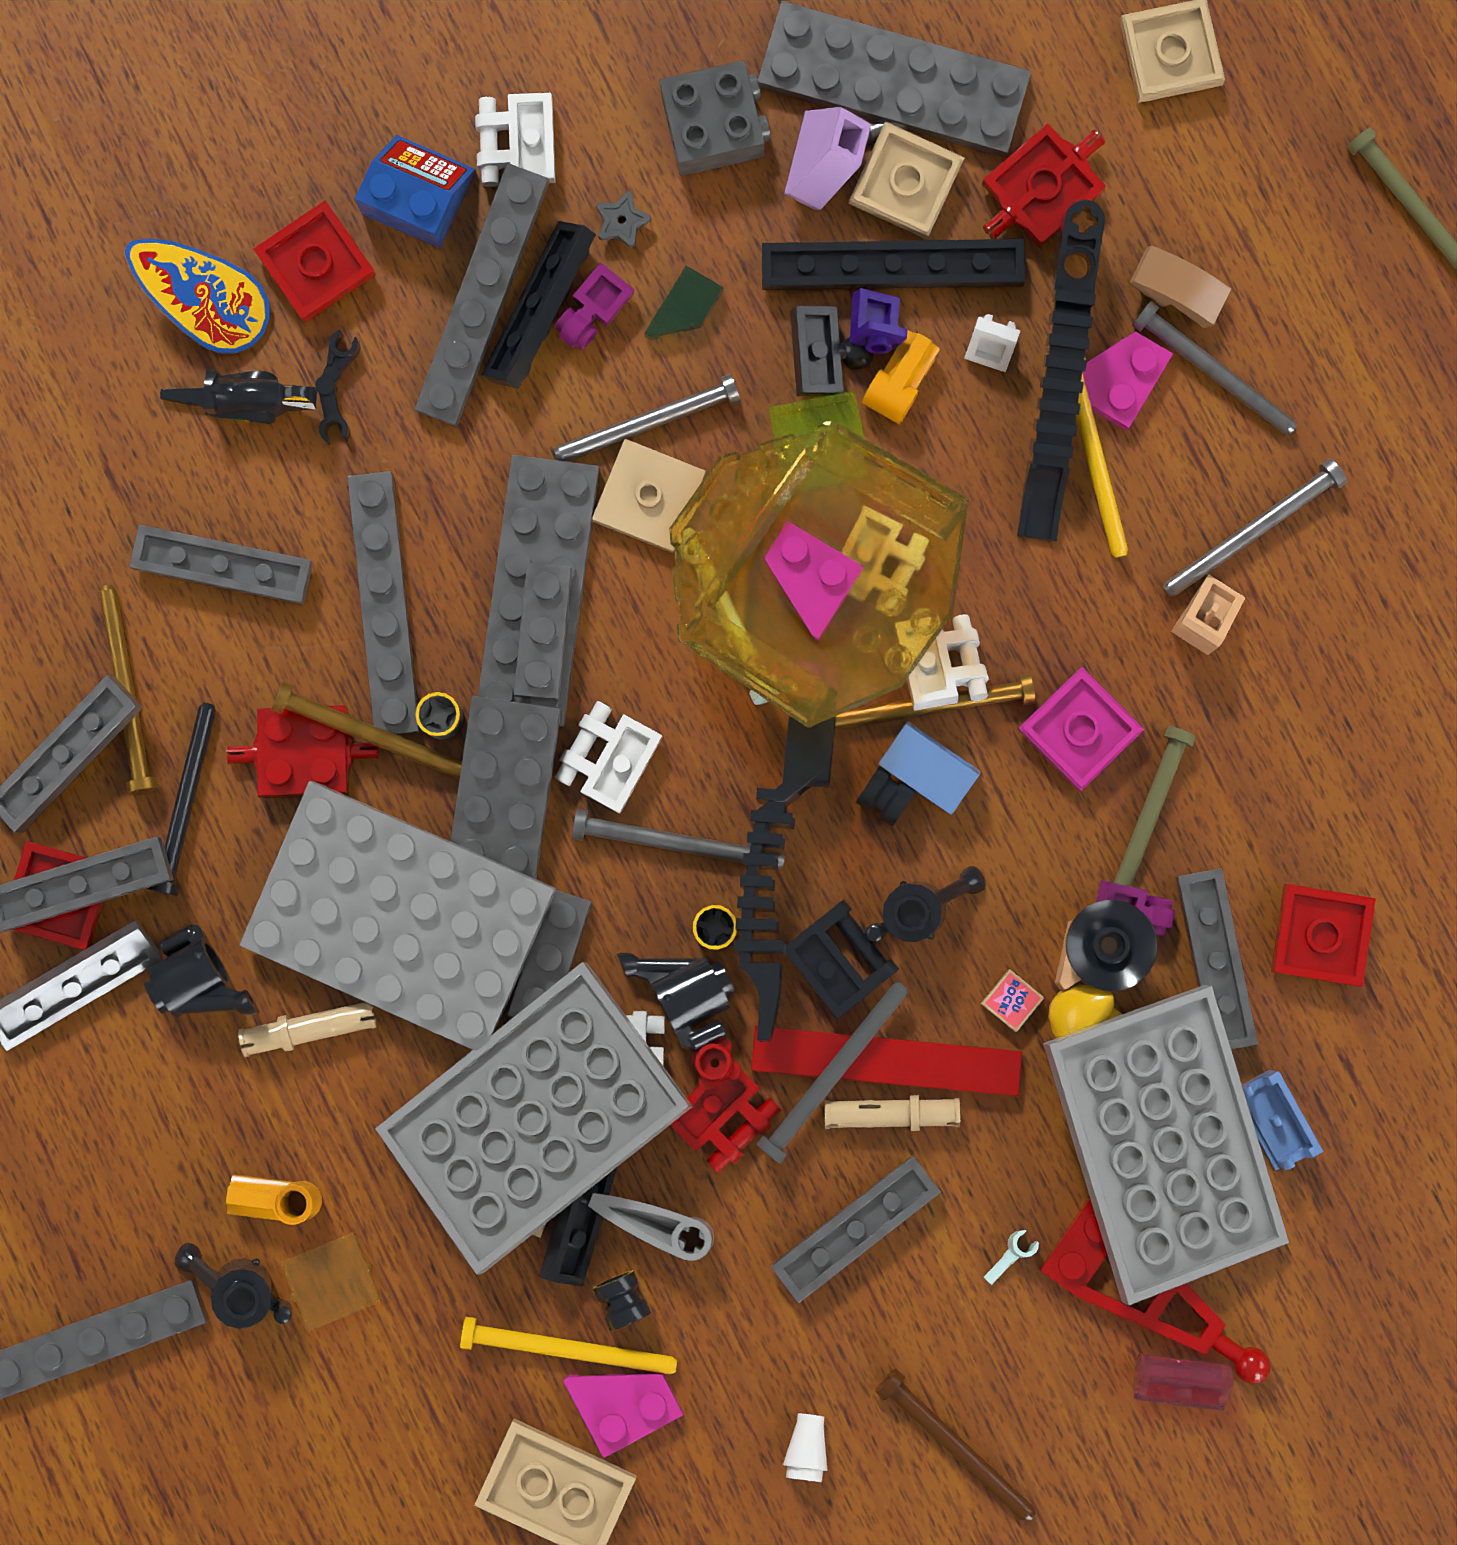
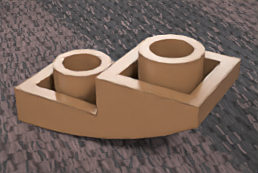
M1152 245L1146 248L1129 284L1160 307L1172 304L1203 328L1215 324L1231 291V288L1194 264Z

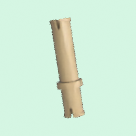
M363 1002L291 1019L284 1015L278 1017L277 1022L247 1029H238L240 1045H243V1048H241L244 1057H249L252 1054L283 1048L286 1052L294 1050V1045L368 1028H377L375 1014L372 1012L373 1005Z
M919 1095L910 1096V1100H825V1129L910 1127V1131H920V1126L960 1127L959 1098L919 1100Z

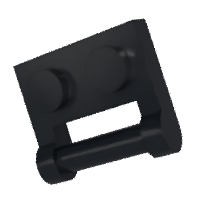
M844 899L786 945L787 957L837 1019L899 970L892 959L887 961L874 943L868 940L866 933L849 913L852 909ZM833 924L837 925L872 969L873 973L865 980L862 979L825 932Z

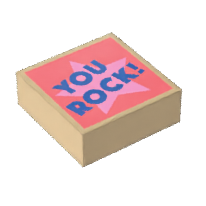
M1008 969L980 1004L1010 1029L1017 1032L1044 997L1012 970Z

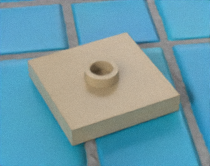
M1192 0L1121 15L1119 22L1138 103L1223 86L1225 77L1207 0Z
M885 121L848 204L924 239H928L964 157Z
M624 439L592 521L674 554L706 476V470Z

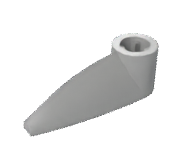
M593 1193L588 1205L598 1214L623 1230L684 1260L694 1261L701 1259L710 1251L714 1243L713 1228L703 1218L687 1217L650 1204ZM692 1227L700 1229L699 1237L705 1240L703 1247L697 1245L694 1250L686 1248L687 1240L681 1237L683 1230L690 1232Z

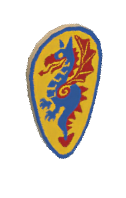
M141 239L131 241L126 246V261L142 291L182 332L202 347L219 354L238 353L252 347L264 335L270 319L269 300L263 286L247 271L222 258L173 241Z

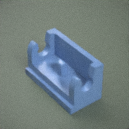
M909 721L878 763V765L951 815L981 772Z
M1268 1070L1242 1084L1259 1144L1275 1171L1278 1169H1291L1295 1167V1162L1305 1157L1313 1158L1324 1152L1279 1071Z

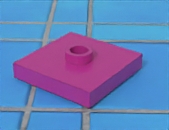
M1083 667L1070 677L1017 729L1079 792L1144 731L1142 726Z

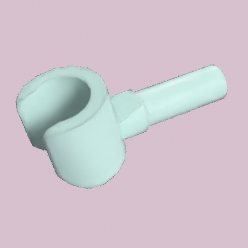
M1026 1230L1016 1231L1010 1235L1007 1244L1008 1250L984 1276L991 1285L1019 1257H1030L1037 1252L1039 1247L1038 1241L1032 1243L1026 1252L1019 1250L1017 1240Z

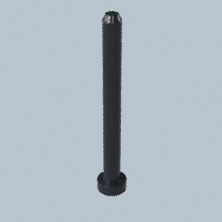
M203 702L198 708L164 846L174 880L147 888L148 890L178 896L180 885L174 884L216 714L215 705Z

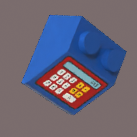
M396 135L372 160L354 200L362 215L441 249L476 173V169Z

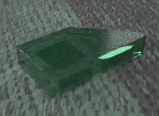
M685 266L645 331V337L649 340L658 339L659 336L701 328L722 295L723 287L690 267Z

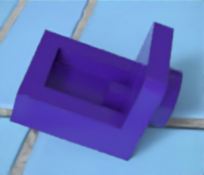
M862 288L857 290L853 294L850 343L863 345L871 353L884 354L892 351L905 341L908 330L898 327L900 298Z

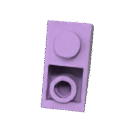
M842 107L805 111L784 194L814 210H821L861 166L871 124Z

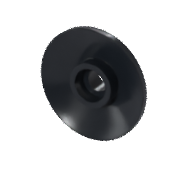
M1103 900L1087 906L1073 919L1066 936V954L1072 969L1085 983L1101 990L1118 991L1134 986L1149 973L1157 954V937L1150 920L1137 907L1124 901ZM1106 937H1112L1117 943V949L1113 954H1106L1101 948L1102 940Z

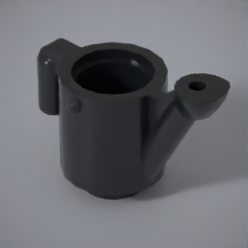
M969 866L960 874L959 880L940 890L927 882L914 881L907 883L906 881H901L900 886L889 894L884 903V922H876L867 927L866 937L871 942H877L883 939L887 932H890L893 936L906 942H918L927 938L930 940L934 939V933L941 928L946 918V903L964 893L977 894L985 890L986 881L982 872L975 866Z
M187 926L160 942V948L167 958L148 968L150 980L144 983L150 1000L160 1013L163 1014L169 1010L176 1018L189 1013L236 1010L243 1015H256L260 1013L255 1001L247 990L240 992L229 989L231 987V980L220 957L209 943L205 932L199 926Z
M621 952L616 954L628 978L635 976L650 982L668 1021L684 1049L697 1051L705 1045L726 1036V1029L719 1020L695 1032L692 1031V1027L731 1008L727 997L736 992L720 961L710 965L705 956L701 958H638L632 953Z
M188 1242L179 1248L175 1256V1266L182 1271H192L212 1290V1309L217 1318L225 1325L237 1329L252 1327L266 1316L269 1309L274 1312V1319L277 1323L286 1324L290 1321L292 1305L287 1300H282L272 1295L271 1277L266 1268L260 1264L258 1258L253 1260L247 1258L235 1259L225 1264L219 1271H216L202 1260L201 1251L196 1245Z

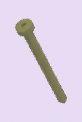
M1369 127L1347 146V149L1353 156L1360 152L1457 271V242L1373 141L1378 135L1372 127Z
M1167 726L1163 736L1169 740L1114 883L1132 886L1185 747H1193L1196 736L1173 726Z

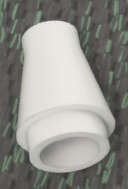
M798 1413L797 1423L783 1463L784 1466H787L786 1478L822 1482L823 1471H828L824 1416Z

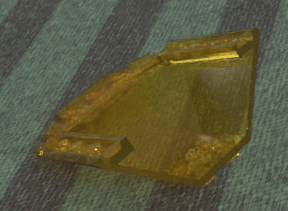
M835 421L819 424L816 431L796 437L791 433L760 443V449L741 455L736 451L722 455L669 528L670 544L675 548L676 567H673L672 571L675 601L679 603L680 623L677 624L679 642L807 728L899 689L906 682L954 613L969 500L957 491ZM787 521L856 561L864 568L819 641L811 636L805 623L764 560V557Z

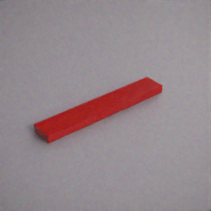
M755 1026L751 1071L819 1077L852 1035L775 1028L771 1042L757 1041L758 1026ZM873 1037L840 1079L1018 1096L1022 1051Z

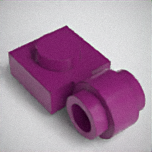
M600 262L573 295V300L582 309H578L575 312L572 308H569L557 321L554 328L560 332L558 337L571 348L577 346L579 349L584 350L598 332V329L593 326L594 318L608 327L633 297L634 289Z
M1101 880L1096 902L1119 900L1132 904L1148 917L1155 933L1165 936L1166 928L1172 927L1175 910L1171 909L1172 900L1147 895L1148 891L1140 888Z

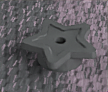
M626 192L616 203L600 202L596 207L604 220L599 232V240L615 239L623 241L630 248H633L636 244V234L639 228L652 220L649 214L635 209L633 196L630 192ZM621 216L626 218V222L623 224L618 222V218Z

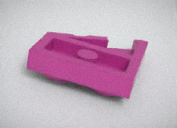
M1135 331L1086 363V370L1082 373L1092 411L1127 431L1173 353Z
M789 521L786 522L764 557L766 564L805 623L809 633L817 641L821 639L864 569L856 561Z
M643 1372L628 1375L624 1373H606L605 1375L592 1376L570 1374L563 1379L603 1458L684 1414L663 1373Z

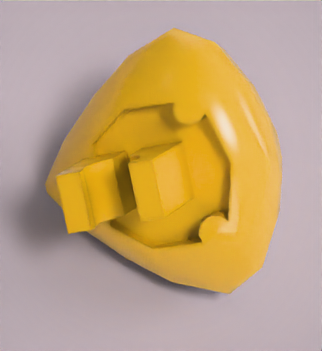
M1087 983L1078 984L1060 991L1049 1006V1020L1055 1038L1122 1015L1114 1008L1113 994L1110 991L1094 988Z

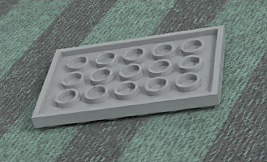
M309 781L240 942V946L472 1050L478 1051L489 1041L491 1035L495 1033L557 888L317 782Z
M582 962L493 1033L489 1041L478 1051L472 1050L375 1129L476 1275L486 1272L693 1106L588 963Z
M1202 985L1043 1043L1123 1303L1127 1305L1137 1303L1289 1243L1212 986Z

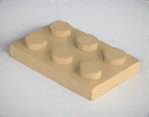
M513 1419L474 1506L558 1545H606L637 1475L517 1419Z

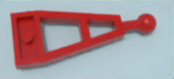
M1089 1196L1039 1270L1078 1298L1205 1355L1210 1348H1213L1234 1363L1235 1372L1242 1381L1249 1384L1263 1382L1271 1370V1363L1267 1354L1255 1347L1244 1349L1221 1333L1226 1324L1187 1283L1154 1295L1143 1311L1086 1286L1107 1256ZM1176 1292L1207 1323L1198 1337L1158 1319Z

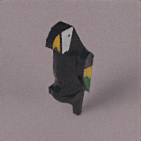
M206 370L204 388L161 389L160 399L203 407L206 411L205 415L270 424L275 422L276 417L287 411L316 410L317 388L282 385L278 382V377L266 371L254 370L222 376L217 370Z

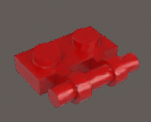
M741 1069V1074L736 1080H723L717 1083L716 1087L712 1090L704 1089L699 1085L687 1097L693 1107L670 1124V1126L696 1152L710 1140L718 1149L706 1162L719 1174L730 1162L735 1164L744 1155L741 1151L759 1133L764 1135L772 1127L770 1122L782 1109L770 1097L758 1109L754 1108L748 1100L760 1087ZM739 1111L747 1120L728 1138L719 1129Z

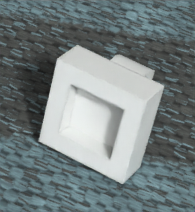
M990 314L985 315L984 318L978 317L964 359L1006 372L1020 330L1015 329V323L1009 321L1007 326L993 322V315Z

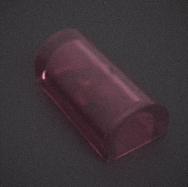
M1144 1354L1138 1355L1134 1373V1399L1224 1410L1233 1386L1231 1365Z

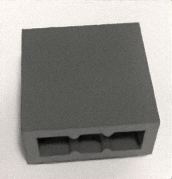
M745 60L659 79L661 98L680 176L764 157V142L771 141L766 115L758 116L754 101L761 100L759 84L755 73L748 75Z

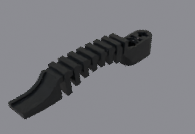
M1079 200L1073 203L1063 214L1060 224L1054 265L1052 294L1054 307L1053 312L1049 314L1048 325H1052L1051 333L1047 334L1045 345L1049 346L1048 355H1044L1043 367H1046L1045 377L1041 376L1040 388H1043L1042 398L1038 397L1036 407L1040 410L1039 419L1034 418L1033 429L1037 431L1036 439L1031 438L1029 446L1030 451L1033 453L1032 461H1027L1017 530V536L1057 542L1063 498L1070 472L1068 467L1069 458H1072L1074 450L1072 438L1076 437L1077 425L1075 424L1076 415H1079L1080 410L1078 399L1084 382H1081L1082 372L1086 370L1087 360H1084L1085 351L1089 349L1090 339L1087 337L1088 330L1092 328L1093 316H1091V308L1095 306V284L1105 224L1102 208L1091 200ZM1081 211L1087 212V220L1093 221V226H1089L1084 233L1079 232L1078 224L1072 223V219L1076 218ZM1079 255L1085 259L1087 272L1084 277L1074 278L1066 272L1065 260L1068 256Z
M791 701L783 782L776 789L757 788L756 800L763 806L758 810H751L750 821L754 829L753 832L747 831V844L750 847V851L743 854V865L747 871L746 875H740V887L744 890L743 896H738L737 908L742 911L741 918H736L735 930L740 933V940H734V952L739 955V968L749 975L758 991L760 1012L757 1041L771 1042L780 1004L783 965L781 963L753 962V955L787 954V943H784V940H754V933H779V922H776V919L756 918V912H775L773 897H758V891H775V880L772 879V876L760 875L761 869L778 870L776 855L764 854L765 848L784 850L785 839L782 838L783 834L772 833V829H794L795 818H793V813H787V807L812 786L829 788L836 725V704Z

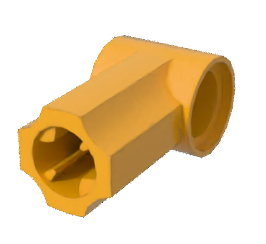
M908 330L907 339L899 344L885 369H880L861 403L900 425L919 392L917 388L937 358L936 356L940 348L927 337Z
M234 1174L227 1190V1214L278 1220L288 1225H296L316 1216L322 1205V1195L319 1189L308 1181L291 1182ZM293 1191L302 1193L306 1199L307 1206L303 1214L294 1213L289 1206L288 1199Z

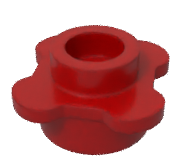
M721 1038L715 1041L714 1044L705 1045L697 1051L692 1050L690 1054V1061L696 1066L700 1074L699 1084L704 1089L712 1090L716 1087L717 1083L726 1079L736 1080L741 1074V1066L733 1059L731 1054L732 1043L728 1039ZM713 1060H719L720 1064L717 1068L712 1067L711 1063Z

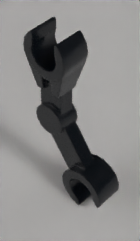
M341 330L336 331L330 337L327 365L322 376L317 379L315 384L320 395L324 416L319 426V433L328 445H330L328 429L334 424L342 426V436L346 442L350 437V428L346 421L340 417L336 398V385L341 373L360 352V342L357 337H354L352 346L348 351L342 352L338 350V344L343 337Z

